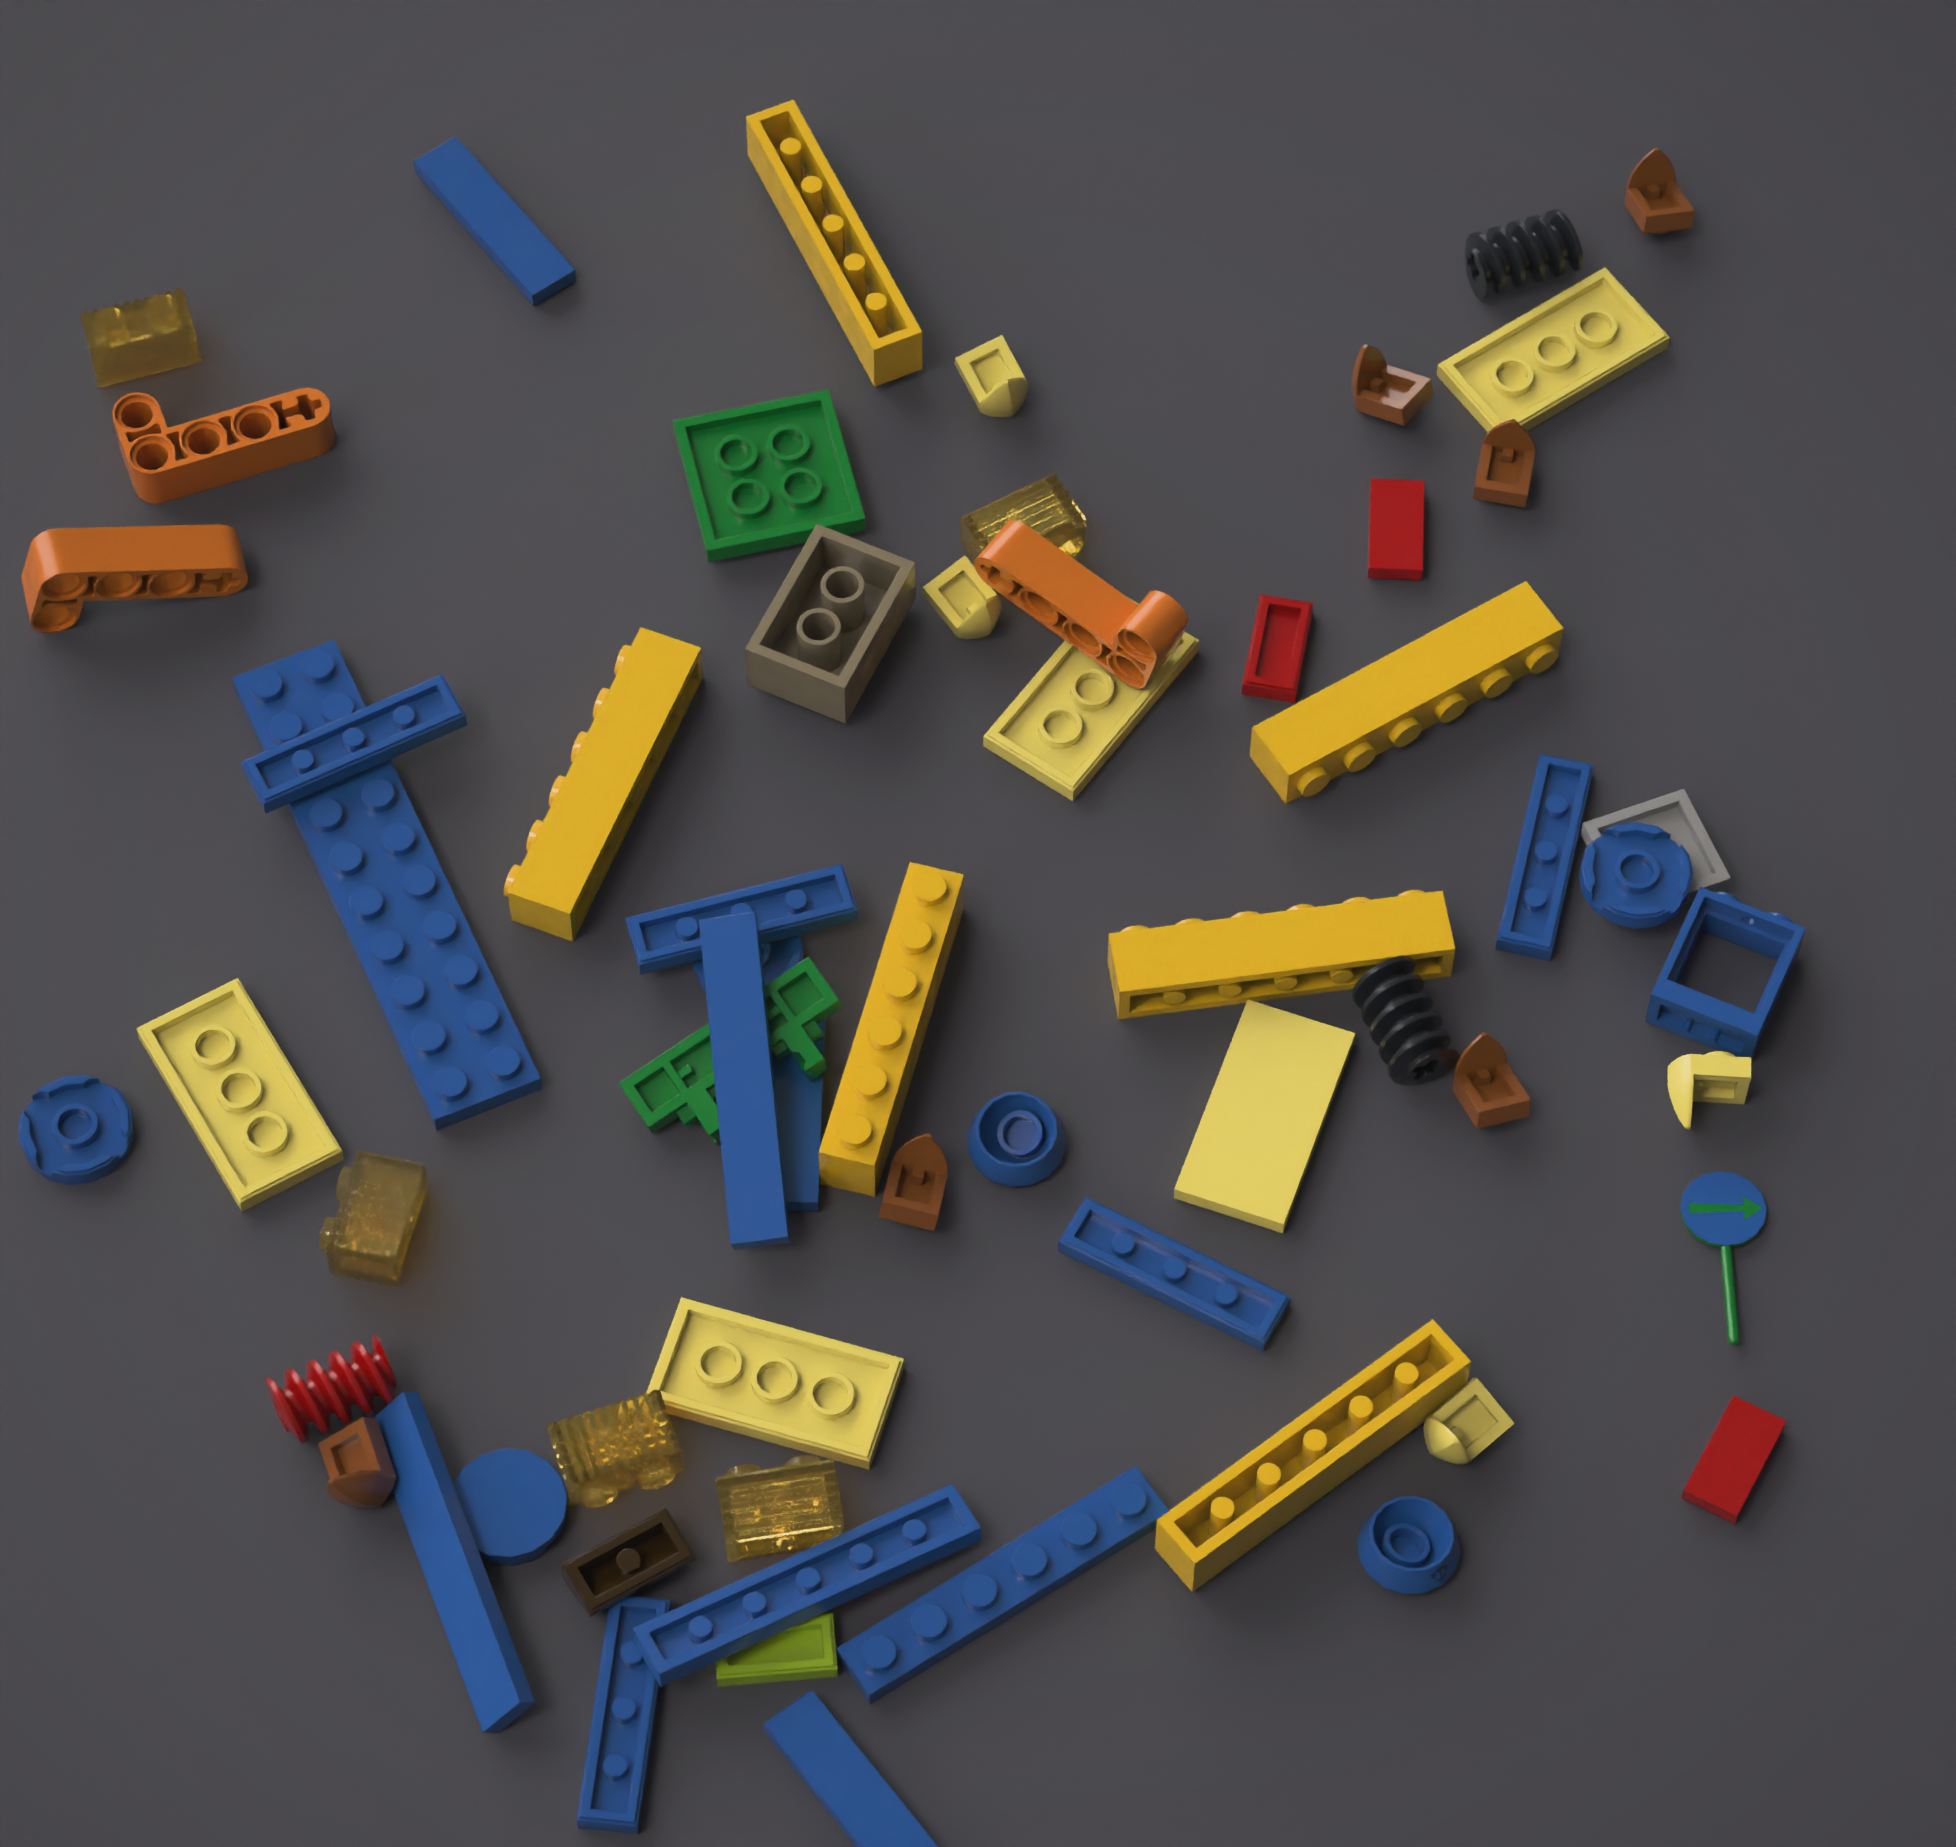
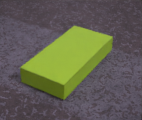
M833 1613L819 1614L716 1661L717 1687L838 1677Z

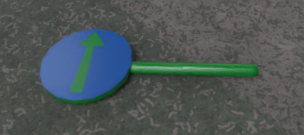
M1717 1171L1703 1174L1690 1182L1682 1194L1680 1214L1684 1226L1694 1238L1709 1246L1720 1247L1728 1342L1731 1345H1737L1740 1338L1732 1247L1743 1246L1756 1238L1764 1226L1767 1207L1762 1193L1751 1181L1736 1173Z

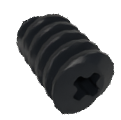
M1558 209L1547 211L1544 217L1538 214L1527 217L1524 223L1516 220L1509 222L1505 228L1501 226L1489 228L1486 234L1480 231L1469 234L1465 244V265L1468 280L1475 296L1479 299L1487 298V282L1489 281L1494 290L1500 294L1506 292V276H1510L1516 288H1521L1526 284L1525 271L1529 270L1533 280L1538 283L1545 280V265H1548L1555 277L1564 275V259H1567L1574 271H1579L1583 265V251L1576 230L1569 218Z
M1407 956L1390 958L1368 970L1355 984L1352 990V998L1355 1004L1361 1008V1017L1364 1023L1370 1027V1036L1374 1043L1379 1046V1055L1384 1063L1388 1065V1074L1393 1082L1400 1085H1418L1440 1078L1453 1070L1460 1055L1455 1049H1446L1450 1045L1452 1038L1447 1031L1437 1030L1442 1024V1017L1438 1012L1429 1011L1434 1001L1428 993H1419L1423 989L1425 982L1420 975L1411 974L1416 964L1411 957Z

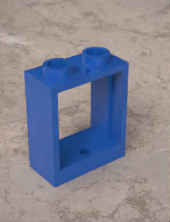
M1700 887L1652 990L1645 1022L1713 1049L1729 1052L1735 1057H1751L1752 1061L1798 958L1806 928L1795 924L1783 914L1776 912L1767 913L1741 903L1738 898L1729 893L1713 892ZM1701 931L1778 960L1754 1013L1678 984Z

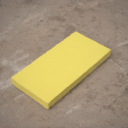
M1604 267L1439 363L1436 375L1487 432L1496 425L1511 419H1515L1527 430H1530L1666 350L1670 337Z
M1184 631L1178 647L1144 688H1135L1127 685L1067 641H1064L983 736V746L1069 800L1074 801L1199 651V640Z
M238 978L136 1028L140 1041L241 1212L344 1160L342 1149Z
M1247 999L1174 1188V1198L1283 1233L1352 1050L1355 1033Z
M681 1297L644 1398L645 1408L870 1470L904 1370V1359Z

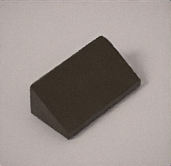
M667 1508L562 1563V1578L591 1617L695 1561L696 1557Z

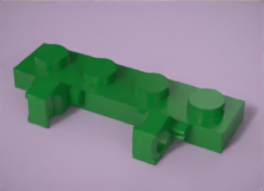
M808 956L766 984L765 992L772 1054H775L777 1059L780 1060L791 1053L811 1082L829 1070L824 1057L813 1043L824 1036L817 1024L843 1007L838 997ZM708 1023L619 1082L623 1092L652 1134L679 1117L685 1127L698 1120L715 1145L720 1143Z

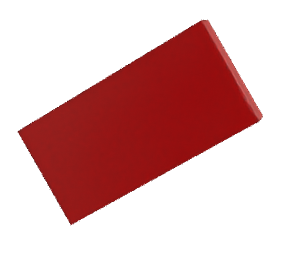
M1371 478L1367 578L1421 581L1423 573L1424 481Z
M1260 594L1241 695L1295 703L1314 603Z
M1733 1395L1684 1487L1681 1499L1735 1524L1783 1433L1787 1421Z

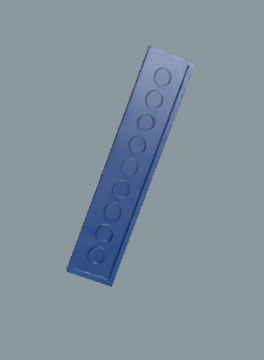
M335 640L232 677L234 690L263 752L366 707ZM391 759L287 804L436 1131L541 1090L542 1083L539 1073Z

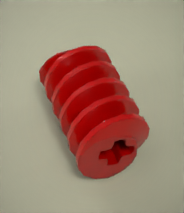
M376 1334L372 1336L371 1354L358 1341L350 1345L349 1363L336 1350L328 1354L327 1372L314 1359L306 1363L305 1381L292 1368L284 1372L283 1390L270 1377L265 1379L269 1396L286 1432L290 1431L301 1444L308 1442L307 1424L312 1422L326 1435L330 1433V1414L335 1413L346 1426L352 1424V1405L357 1404L368 1417L374 1415L373 1397L379 1395L389 1405L395 1399V1388L397 1387L389 1360Z

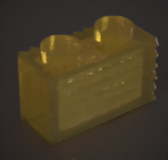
M179 288L174 293L167 290L165 294L156 293L152 298L146 296L143 301L137 298L133 303L125 301L122 306L115 303L113 307L104 306L100 311L94 308L91 314L84 311L80 316L98 388L202 362L196 330L184 290Z
M1052 473L960 517V542L973 561L1010 520H1016L1029 526L1071 557L1076 555L1086 544V517L1080 511L1079 506L1075 504L1068 490L1064 488L1062 481H1059L1056 473Z
M362 1150L356 1152L352 1167L344 1166L339 1175L336 1199L341 1202L339 1210L336 1212V1218L328 1216L321 1231L319 1246L320 1250L326 1251L330 1272L335 1275L342 1274L345 1277L353 1276L358 1280L375 1281L380 1285L386 1283L391 1287L397 1286L429 1186L425 1164Z
M653 1390L649 1394L642 1393L638 1397H630L627 1401L620 1400L616 1404H608L604 1408L597 1407L595 1410L585 1411L581 1415L574 1414L571 1418H562L559 1422L552 1421L547 1425L551 1453L558 1473L562 1478L570 1507L584 1503L589 1508L600 1507L612 1502L620 1491L639 1485L645 1490L657 1489L669 1484L674 1479L675 1474L683 1472L682 1452L660 1390Z
M801 1455L789 1459L785 1463V1467L761 1470V1467L758 1465L743 1464L729 1469L726 1476L715 1477L727 1562L735 1563L738 1560L747 1561L750 1558L759 1559L762 1556L771 1557L774 1554L781 1556L786 1552L793 1554L797 1551H805L845 1532L833 1459L820 1461V1458L815 1455Z

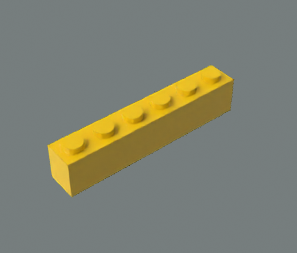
M791 100L746 116L748 156L874 387L922 370V330L795 101Z
M1527 581L1253 726L1250 758L1285 804L1302 795L1304 797L1313 796L1324 789L1329 781L1347 771L1357 772L1365 768L1373 761L1376 755L1393 746H1406L1414 741L1421 731L1437 722H1450L1460 716L1467 706L1484 697H1497L1506 691L1513 681L1530 672L1538 674L1548 669L1559 657L1563 626Z
M640 627L632 645L625 644L621 648L614 669L616 677L610 689L602 688L599 692L593 708L594 721L588 733L581 731L578 734L571 752L572 765L566 777L559 775L556 778L549 796L550 809L544 821L536 820L534 822L526 844L528 853L521 866L515 864L511 868L504 886V896L509 899L512 921L572 942L703 678L701 647Z
M909 862L818 1152L820 1184L876 1197L964 910V874Z
M1410 890L1396 897L1370 900L1366 897H1355L1344 901L1342 904L1318 907L1310 904H1300L1286 911L1264 914L1245 911L1235 914L1231 918L1209 921L1191 918L1182 920L1175 925L1155 928L1141 925L1130 926L1120 932L1109 933L1107 962L1119 1020L1246 1003L1247 999L1258 1002L1351 990L1368 970L1383 961L1398 956L1411 957L1416 964L1411 974L1420 975L1423 980L1451 977L1455 944L1443 891L1426 893L1422 890Z
M1432 1319L1157 1519L1155 1550L1191 1592L1195 1591L1425 1422L1427 1416L1467 1383L1471 1360Z

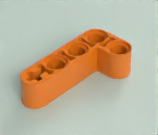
M309 387L296 389L169 428L165 422L160 405L154 397L146 393H129L121 397L115 403L112 410L119 448L134 490L139 498L153 504L166 503L321 456L332 448L336 439L329 399L325 393Z
M1016 520L1008 521L974 561L977 574L991 588L1131 687L1144 688L1178 647L1188 623L1185 610L1174 598L1166 593L1157 590L1150 591L1138 605L1035 530Z
M229 525L87 527L50 529L34 537L28 550L21 581L31 626L34 630L41 633H55L69 629L76 624L84 601L229 596L239 592L246 586L248 574L238 532Z

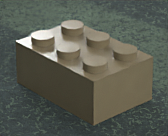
M816 524L745 648L747 685L846 724L916 599V562Z

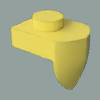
M1003 335L955 358V366L982 414L990 417H1010L1019 410L1027 396L1028 382Z
M965 555L926 584L921 591L922 595L952 632L961 639H976L990 635L1002 609L1000 596L981 579L974 565Z
M1714 1051L1705 1055L1687 1054L1677 1058L1668 1065V1091L1678 1119L1686 1129L1691 1127L1693 1101L1727 1104L1745 1103L1751 1081V1057H1735L1729 1052Z
M1472 1378L1426 1417L1423 1428L1426 1445L1431 1455L1448 1463L1467 1464L1515 1423L1479 1379Z

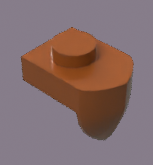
M1655 147L1638 162L1630 174L1626 185L1624 205L1643 234H1666L1673 230L1692 228L1695 210L1676 183L1672 162L1665 153Z
M1363 345L1359 350L1352 373V394L1356 410L1405 426L1434 395L1431 378L1387 365L1384 355L1374 346Z
M1515 419L1496 425L1486 434L1482 443L1473 499L1526 508L1536 448L1534 439L1529 431Z
M1482 1032L1466 1047L1458 1059L1454 1070L1452 1091L1477 1129L1529 1117L1531 1098L1508 1065L1506 1053L1502 1045L1494 1037Z
M930 1133L909 1140L897 1150L891 1162L878 1215L879 1218L931 1231L935 1230L948 1176V1162L942 1147Z
M362 1417L322 1440L318 1445L330 1478L326 1484L328 1495L343 1505L376 1508L380 1507L394 1487L396 1474L377 1419Z

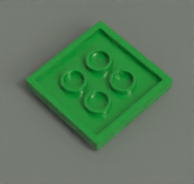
M829 389L672 420L674 437L708 562L806 543L816 524L844 535L866 531L865 515Z

